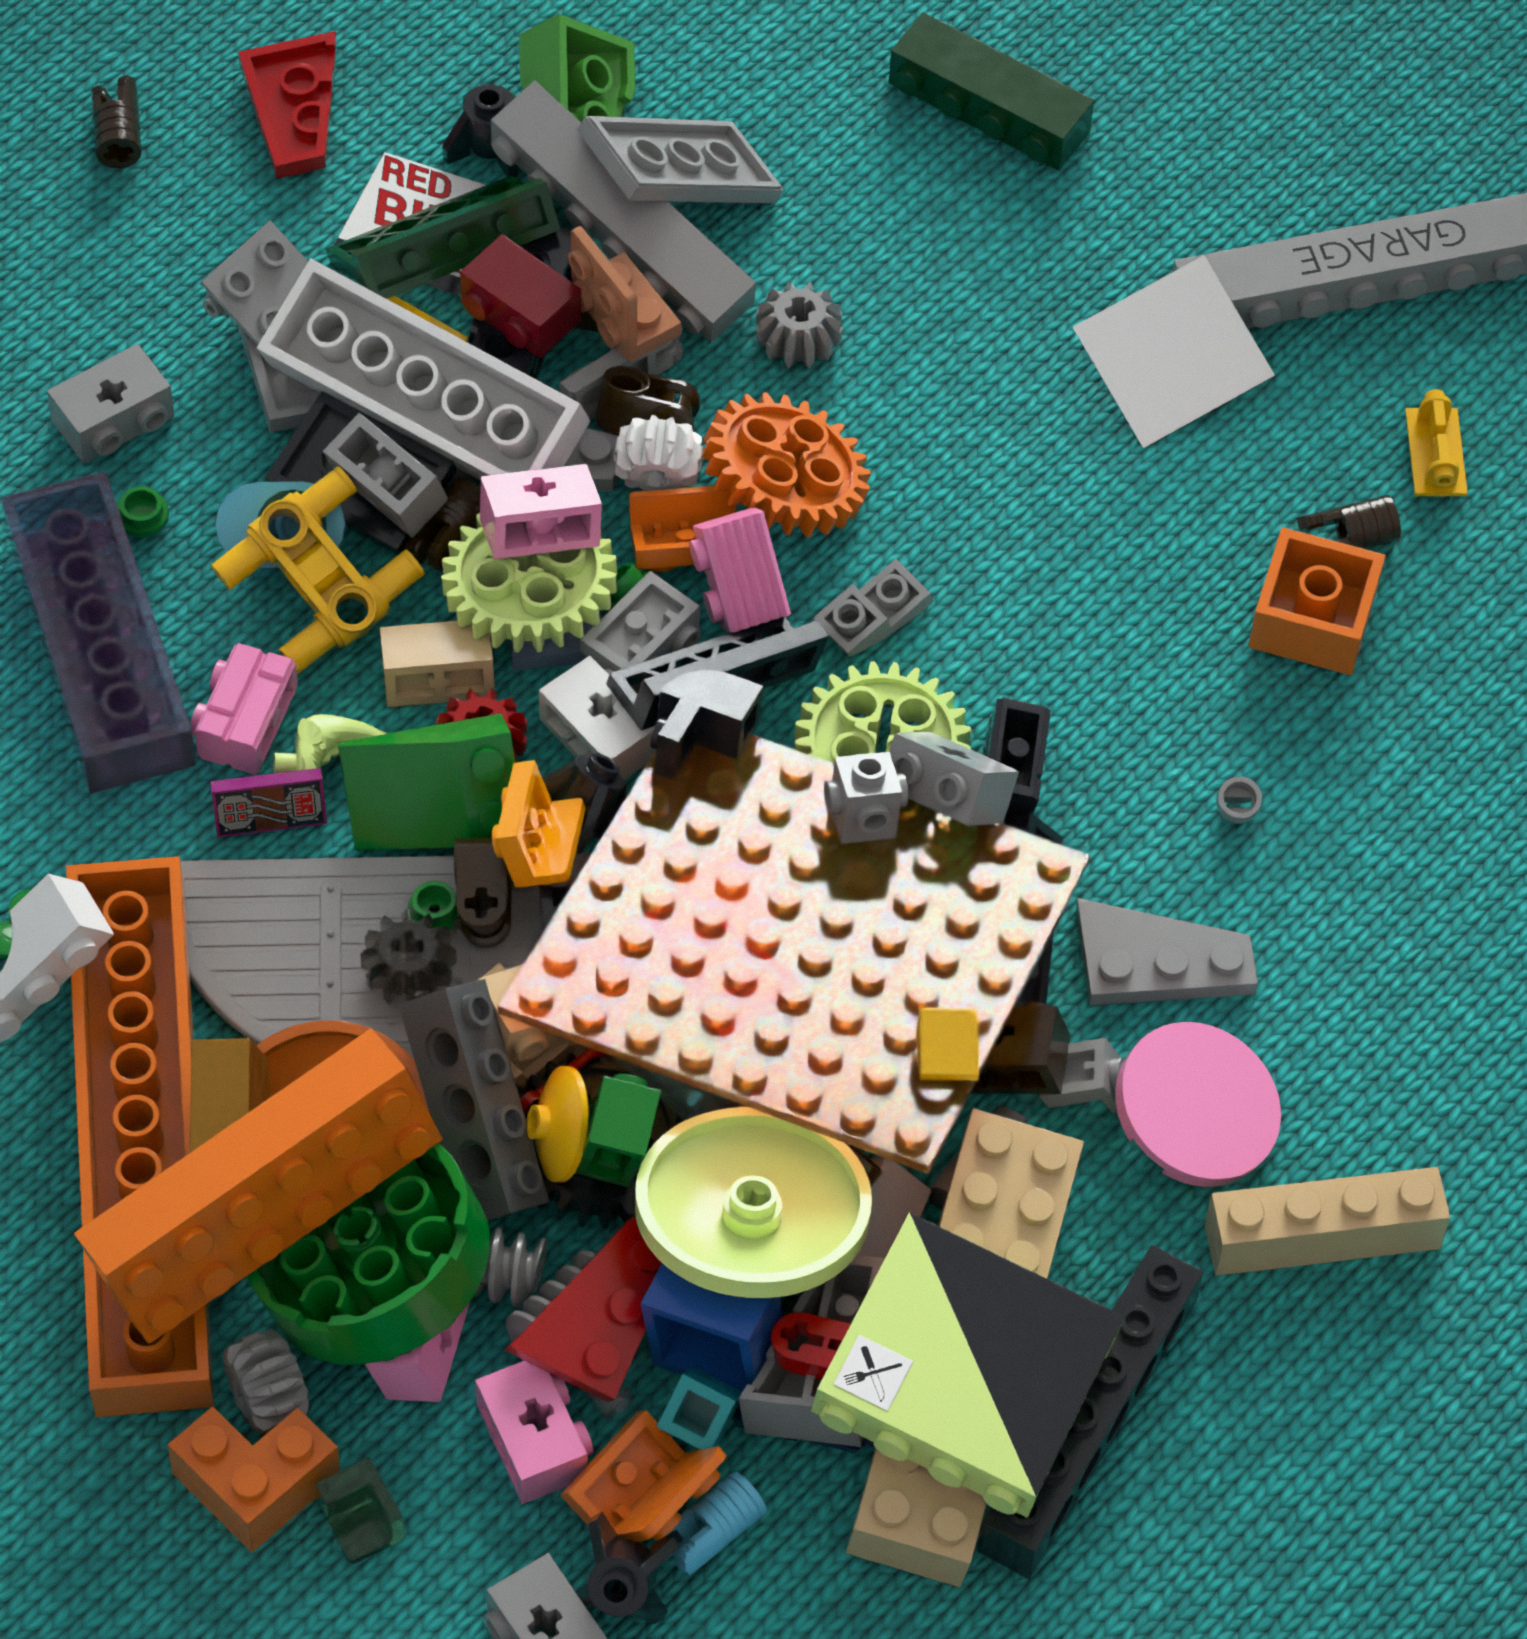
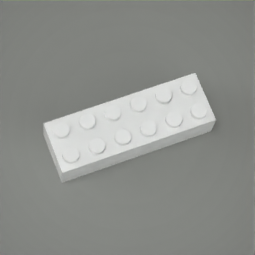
M311 258L256 347L271 367L319 393L323 391L454 461L458 469L480 481L482 476L564 467L590 423L589 417L579 402Z

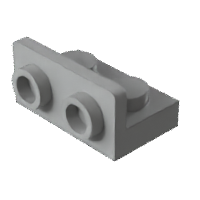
M649 571L600 619L598 626L594 625L580 639V652L587 657L591 656L604 669L609 668L615 672L698 643L701 635L699 630L700 605ZM642 683L630 685L636 694H638Z

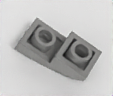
M895 559L860 590L854 584L848 587L814 616L813 621L818 620L829 634V638L848 657H851L897 631L931 605L933 599L931 593Z

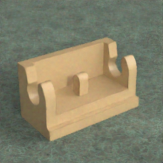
M458 621L380 627L387 707L449 702L450 697L466 701V694L469 688L477 694V697H485L492 687L494 688L490 633L476 640L473 638L472 624L460 628Z

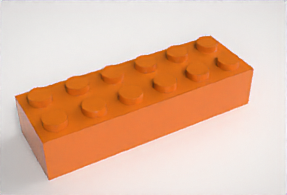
M370 1028L74 1232V1235L116 1302L146 1342L150 1344L167 1331L175 1328L180 1322L210 1301L224 1294L229 1288L266 1262L274 1259L279 1253L309 1232L323 1225L328 1219L365 1193L373 1190L378 1184L408 1163L422 1156L427 1150L443 1140L407 1069L374 1030Z

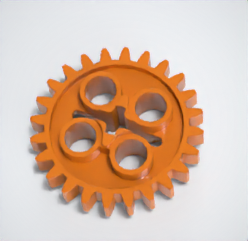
M767 392L762 393L758 403L749 394L744 395L740 404L730 400L724 411L720 409L717 411L703 439V443L706 446L701 457L709 461L705 473L718 477L713 487L715 491L731 492L727 502L729 506H736L742 503L747 509L754 507L762 510L768 529L773 525L774 521L781 523L785 535H790L794 526H799L806 537H811L815 527L824 535H829L834 525L843 529L849 518L854 519L864 502L870 486L866 483L871 475V471L863 468L867 459L866 454L853 452L858 440L856 438H842L840 435L845 426L844 424L838 423L830 426L825 422L828 412L823 410L817 415L809 413V403L805 400L800 404L799 408L793 407L788 395L783 394L779 403H774Z

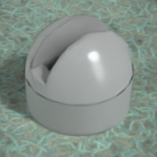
M1233 777L1225 781L1220 787L1216 799L1217 809L1220 815L1228 822L1234 824L1245 823L1252 820L1258 813L1262 802V794L1258 785L1251 779ZM1225 802L1233 804L1251 802V808H1228Z

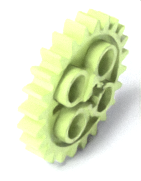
M479 513L476 515L477 530L462 525L460 527L461 541H449L450 557L442 559L444 575L441 576L443 595L447 599L448 611L457 612V621L460 628L472 624L474 639L478 640L491 633L493 648L497 649L506 639H509L513 642L514 652L519 653L525 641H532L536 651L542 652L544 640L549 638L561 648L564 647V633L570 632L581 639L584 637L583 622L598 626L600 624L599 610L611 609L610 594L617 592L616 556L612 555L611 540L602 539L601 534L599 547L494 559L480 521Z
M875 661L870 662L868 675H861L853 665L848 666L847 681L844 682L834 674L829 675L828 691L815 686L812 690V703L803 702L801 705L800 720L795 723L794 737L797 739L795 740L794 758L800 759V777H811L810 792L812 794L824 791L825 781H832L835 757L875 753L878 746L883 707L886 704L894 707L886 752L890 751L895 733L933 732L971 749V746H969L971 727L964 725L965 708L953 709L955 698L953 691L937 695L938 678L935 677L924 685L919 682V668L915 667L907 677L900 676L897 662L892 663L888 674L880 673ZM853 714H864V715H867L868 717H865V718H857V717H854V716H852V715H853ZM915 721L921 723L922 725L911 726L906 724V722ZM908 799L907 806L900 807V811L904 810L913 821L917 820L919 803Z

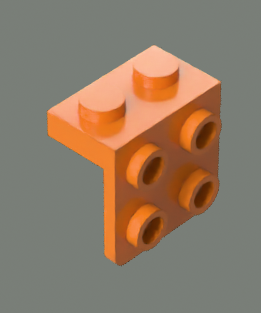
M647 1410L638 1411L566 1487L560 1496L587 1525L593 1516L603 1511L619 1536L616 1541L629 1539L634 1542H641L650 1538L658 1541L670 1533L680 1522L682 1516L677 1511L691 1496L694 1499L702 1496L717 1482L721 1475L717 1467L727 1456L719 1446L685 1453L667 1432L656 1427L658 1422Z

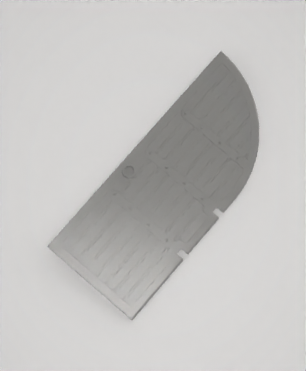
M775 850L575 854L570 879L566 882L551 884L552 887L639 882V879H641L640 874L652 873L654 897L658 894H668L673 897L675 883L725 857H729L778 932ZM454 856L181 861L186 899L190 981L210 1007L227 1024L243 1037L250 1038L255 1045H258L269 1036L294 1025L312 1021L336 1020L352 1022L372 1028L394 1040L414 1059L399 1004L445 988L477 981L478 978L484 976L499 962L507 970L584 946L543 947L539 885L516 888L514 885L512 887L511 930L507 938L497 946L482 948L468 942L463 935L461 918L454 920L453 928L444 933L434 934L427 930L420 931L415 928L408 919V914L411 912L408 908V901L419 885L428 881H441L451 886L456 893ZM431 909V910H429V911H430L431 913H437V912H439L440 910H439V909ZM482 910L480 918L487 917L488 910ZM688 1004L675 1013L664 1014L661 1011L643 1017L626 1029L618 1030L612 1027L596 1032L584 1042L573 1045L575 1049L572 1051L578 1057L590 1047V1041L594 1036L605 1035L611 1040L612 1049L608 1055L600 1057L601 1063H609L615 1051H620L621 1066L626 1068L637 1058L642 1059L640 1074L647 1077L652 1072L660 1070L662 1072L660 1084L764 1082L765 1066L784 1068L783 1028L774 1027L773 1020L723 1056H720ZM567 1056L557 1064L558 1067L566 1066Z

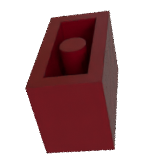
M503 234L460 271L461 304L467 312L477 320L487 321L500 330L512 345L527 349L539 359L581 322V288Z

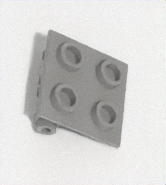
M270 220L200 282L207 290L203 307L214 318H218L220 315H230L258 346L308 261Z

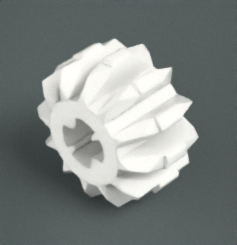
M652 415L649 420L633 418L630 425L620 427L619 436L616 438L614 451L615 475L625 480V486L629 488L639 487L643 491L687 488L696 485L698 475L701 473L703 460L701 457L704 450L702 436L693 432L692 425L675 423L673 417L667 420L658 419L655 415Z

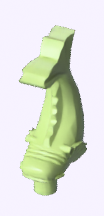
M319 714L312 715L307 719L302 718L297 728L294 753H274L273 774L321 768L322 771L323 765L329 763L331 758L339 755V742L387 733L367 723L341 716Z

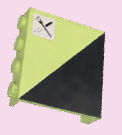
M909 1212L817 1388L811 1412L819 1415L821 1421L834 1431L843 1434L854 1432L874 1442L876 1449L889 1458L898 1461L909 1459L927 1468L929 1474L935 1480L946 1486L954 1488L963 1486L982 1495L984 1501L999 1512L1005 1514L1018 1513L1028 1518L1038 1493L1083 1401L1117 1337L1125 1316Z

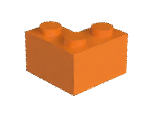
M213 1406L167 1444L172 1474L251 1553L341 1477L338 1446L298 1407L254 1445L246 1440Z

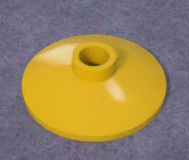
M560 1066L551 1073L542 1090L538 1105L530 1107L526 1121L527 1134L531 1140H535L536 1151L543 1173L550 1181L559 1183L568 1181L578 1169L588 1132L589 1112L585 1084L577 1069L571 1066Z

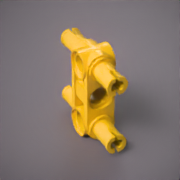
M339 466L335 467L302 494L297 491L293 494L289 493L281 500L269 504L262 512V515L248 525V529L245 531L247 537L211 564V568L228 590H231L266 562L271 565L275 563L314 611L313 617L315 620L279 648L282 656L291 658L296 663L297 674L335 645L338 648L347 647L356 639L367 635L377 622L388 615V610L391 609L389 603L425 575L418 561L405 549L369 578L366 575L361 576L323 530L321 519L357 491L352 480ZM279 516H287L297 522L299 532L289 540H280L270 533L268 529L269 524ZM349 599L360 601L367 610L366 618L358 624L343 622L336 611L341 602Z

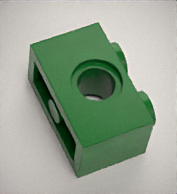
M617 1074L614 1078L604 1076L588 1109L587 1139L581 1162L575 1174L629 1188L646 1156L661 1090L649 1088L647 1081L633 1075Z

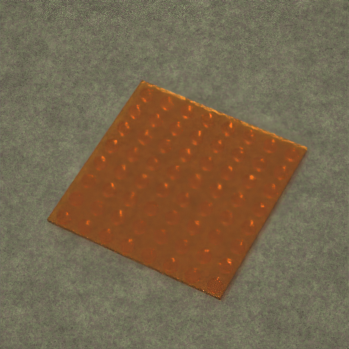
M752 735L738 759L696 745L676 779L672 780L654 773L655 750L498 1005V1014L929 1174L976 1081L920 1080L916 1045L919 1011L922 1008H973L977 1010L980 1075L1086 870L1090 855L1002 823L967 826L908 799L906 807H900L896 838L841 844L833 815L827 813L824 802L825 781H832L833 763Z

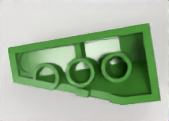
M557 14L519 34L520 83L522 90L535 80L580 122L583 121L585 116L622 117L624 106L632 102L635 91L634 42L561 14Z

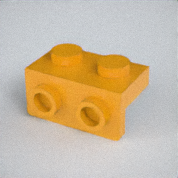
M535 760L514 763L508 787H504L502 790V812L499 824L494 825L492 830L494 852L498 858L504 859L516 888L566 882L570 879L586 811L585 804L582 798L552 801Z

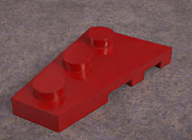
M633 1216L618 1229L581 1268V1271L545 1306L532 1323L505 1349V1351L607 1403L615 1400L646 1331L641 1302L662 1264L642 1238L636 1217Z

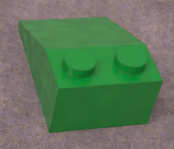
M501 713L338 743L355 850L454 848L455 838L492 837L493 827L499 824L502 812V790L504 787H508L513 764L515 763L511 732Z

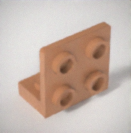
M581 226L571 230V252L568 253V261L571 267L572 283L581 288V312L588 311L596 321L599 334L609 348L616 347L629 363L681 335L680 320L625 252L608 260Z

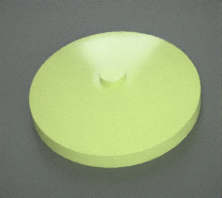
M738 1107L715 1110L687 1119L671 1128L652 1145L646 1153L637 1174L635 1216L641 1236L648 1248L667 1268L678 1276L699 1287L725 1295L744 1298H773L793 1295L817 1287L834 1278L854 1260L861 1250L869 1230L872 1206L871 1187L865 1169L858 1157L839 1137L826 1128L788 1112L758 1107Z

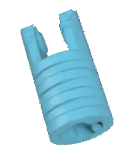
M734 1471L729 1474L726 1479L718 1483L710 1492H707L699 1501L681 1514L680 1522L671 1531L677 1530L683 1539L680 1547L671 1555L673 1557L675 1554L677 1555L676 1566L689 1576L767 1513L763 1499L752 1484L741 1474Z

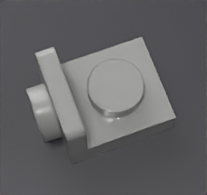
M1106 1038L1070 1043L1061 1094H1040L1042 1101L1048 1108L1102 1100L1112 1113H1117L1115 1103L1116 1079L1119 1069L1126 1058L1120 1057Z

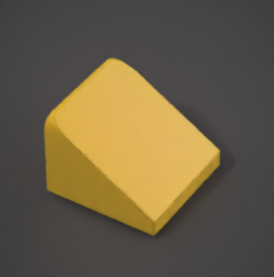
M922 1008L919 1011L916 1030L920 1080L978 1081L979 1035L977 1010L973 1008Z

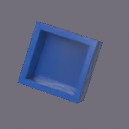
M663 1263L641 1302L654 1366L680 1375L691 1366H694L741 1391L745 1389L747 1384L752 1385L766 1362V1353L772 1344V1329L776 1322L783 1317L780 1297L744 1298L713 1292L683 1279Z

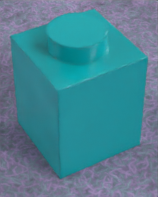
M691 1366L682 1374L656 1427L700 1450L718 1446L739 1405V1397L743 1391Z

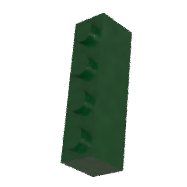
M922 12L891 50L888 83L897 87L904 94L915 96L940 109L945 115L957 118L981 130L989 138L1000 140L1012 146L1036 162H1043L1060 171L1090 133L1094 99Z

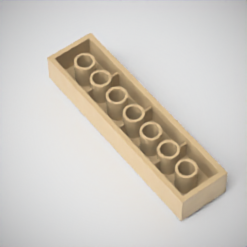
M973 1108L962 1138L938 1226L1047 1279L1084 1141ZM875 1447L845 1553L961 1587L972 1560L987 1503L982 1495L963 1486L958 1488L946 1486L935 1480L929 1474L927 1468L909 1459L898 1461L889 1458Z

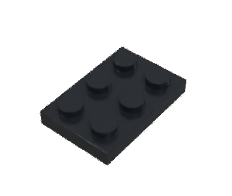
M321 391L265 477L268 482L303 481L315 484L333 470L323 450L359 412L436 475L443 490H445L454 476L457 467L454 461ZM355 492L340 504L347 528L397 555L403 552V547L410 536L358 492Z

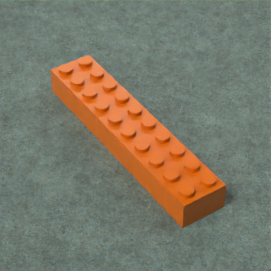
M180 856L66 865L67 879L84 883L114 933L98 949V954L93 961L80 967L71 975L82 1227L190 1153L191 1040L194 1039L186 899ZM83 1249L89 1391L95 1416L107 1417L214 1407L209 1303L180 1322L175 1328L148 1344L116 1302Z

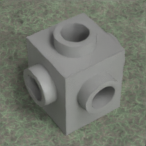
M890 752L835 757L832 781H825L824 802L827 813L833 816L841 844L896 838L900 807H906L908 804V786L905 775L903 773H896Z

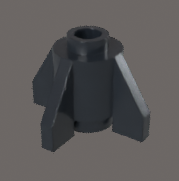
M485 84L473 88L463 96L464 111L443 143V158L447 165L470 156L471 148L475 154L482 158H497V163L507 177H518V165H507L497 156L491 146V119L516 97L514 94L502 86Z
M592 753L591 756L579 755L575 760L543 777L552 801L582 798L585 804L586 811L576 850L578 854H582L592 834L598 839L619 846L629 829L626 786L624 778L619 773L620 767L611 758L600 753Z
M603 1511L593 1516L588 1526L596 1563L589 1574L588 1582L576 1590L580 1600L587 1607H597L605 1614L616 1617L630 1615L651 1624H656L663 1620L668 1610L653 1589L657 1578V1567L676 1551L683 1541L679 1532L675 1530L653 1543L650 1548H647L640 1542H634L629 1539L616 1541L619 1536Z

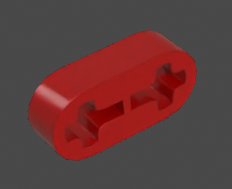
M800 1312L783 1316L776 1322L771 1334L776 1362L784 1370L803 1376H806V1374L815 1376V1379L822 1380L851 1324ZM799 1334L808 1336L809 1344H802L798 1351L790 1350L789 1342H796Z

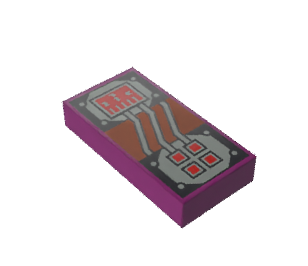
M321 768L210 781L217 838L327 824Z

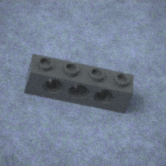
M483 979L445 988L399 1004L428 1109L443 1138L439 1144L448 1151L458 1164L479 1200L487 1220L548 1203L549 1198L532 1140L527 1134L526 1118L486 980Z

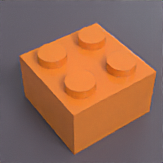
M1281 527L1256 607L1248 648L1352 676L1377 594L1386 555Z

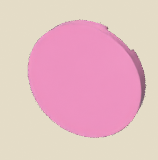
M1179 1022L1159 1027L1148 1033L1136 1044L1122 1063L1117 1075L1115 1103L1121 1126L1129 1141L1135 1140L1143 1152L1163 1168L1162 1173L1172 1179L1201 1187L1231 1184L1242 1179L1260 1165L1275 1145L1280 1130L1281 1106L1274 1081L1260 1058L1246 1044L1224 1030L1196 1022Z

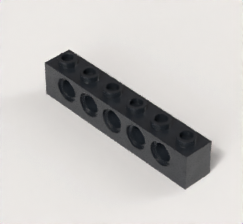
M1151 1245L1112 1311L1125 1316L1122 1325L1056 1456L1028 1518L1018 1513L1005 1514L991 1507L982 1522L977 1552L1028 1580L1031 1579L1195 1306L1203 1271Z

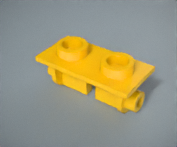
M1430 390L1425 393L1419 408L1405 409L1414 496H1467L1458 408H1452L1451 400L1445 396L1442 390Z

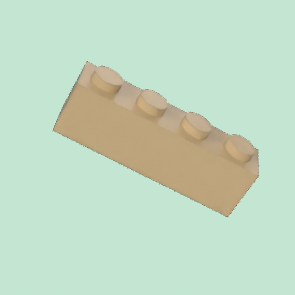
M1431 1167L1212 1193L1204 1225L1215 1276L1438 1250L1441 1249L1450 1221V1214L1439 1168Z

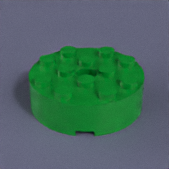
M437 1143L422 1156L408 1163L378 1184L373 1190L365 1193L328 1219L323 1225L309 1232L247 1277L250 1285L281 1333L289 1342L304 1353L323 1361L348 1365L390 1361L425 1344L440 1332L449 1328L469 1304L487 1268L490 1254L489 1225L479 1200L458 1164L448 1151Z

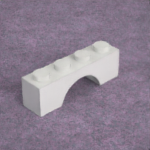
M47 874L10 910L12 944L8 959L0 972V1043L14 1036L20 1030L21 1023L40 1005L53 999L58 994L60 986L76 970L93 961L98 954V949L114 935L84 883Z

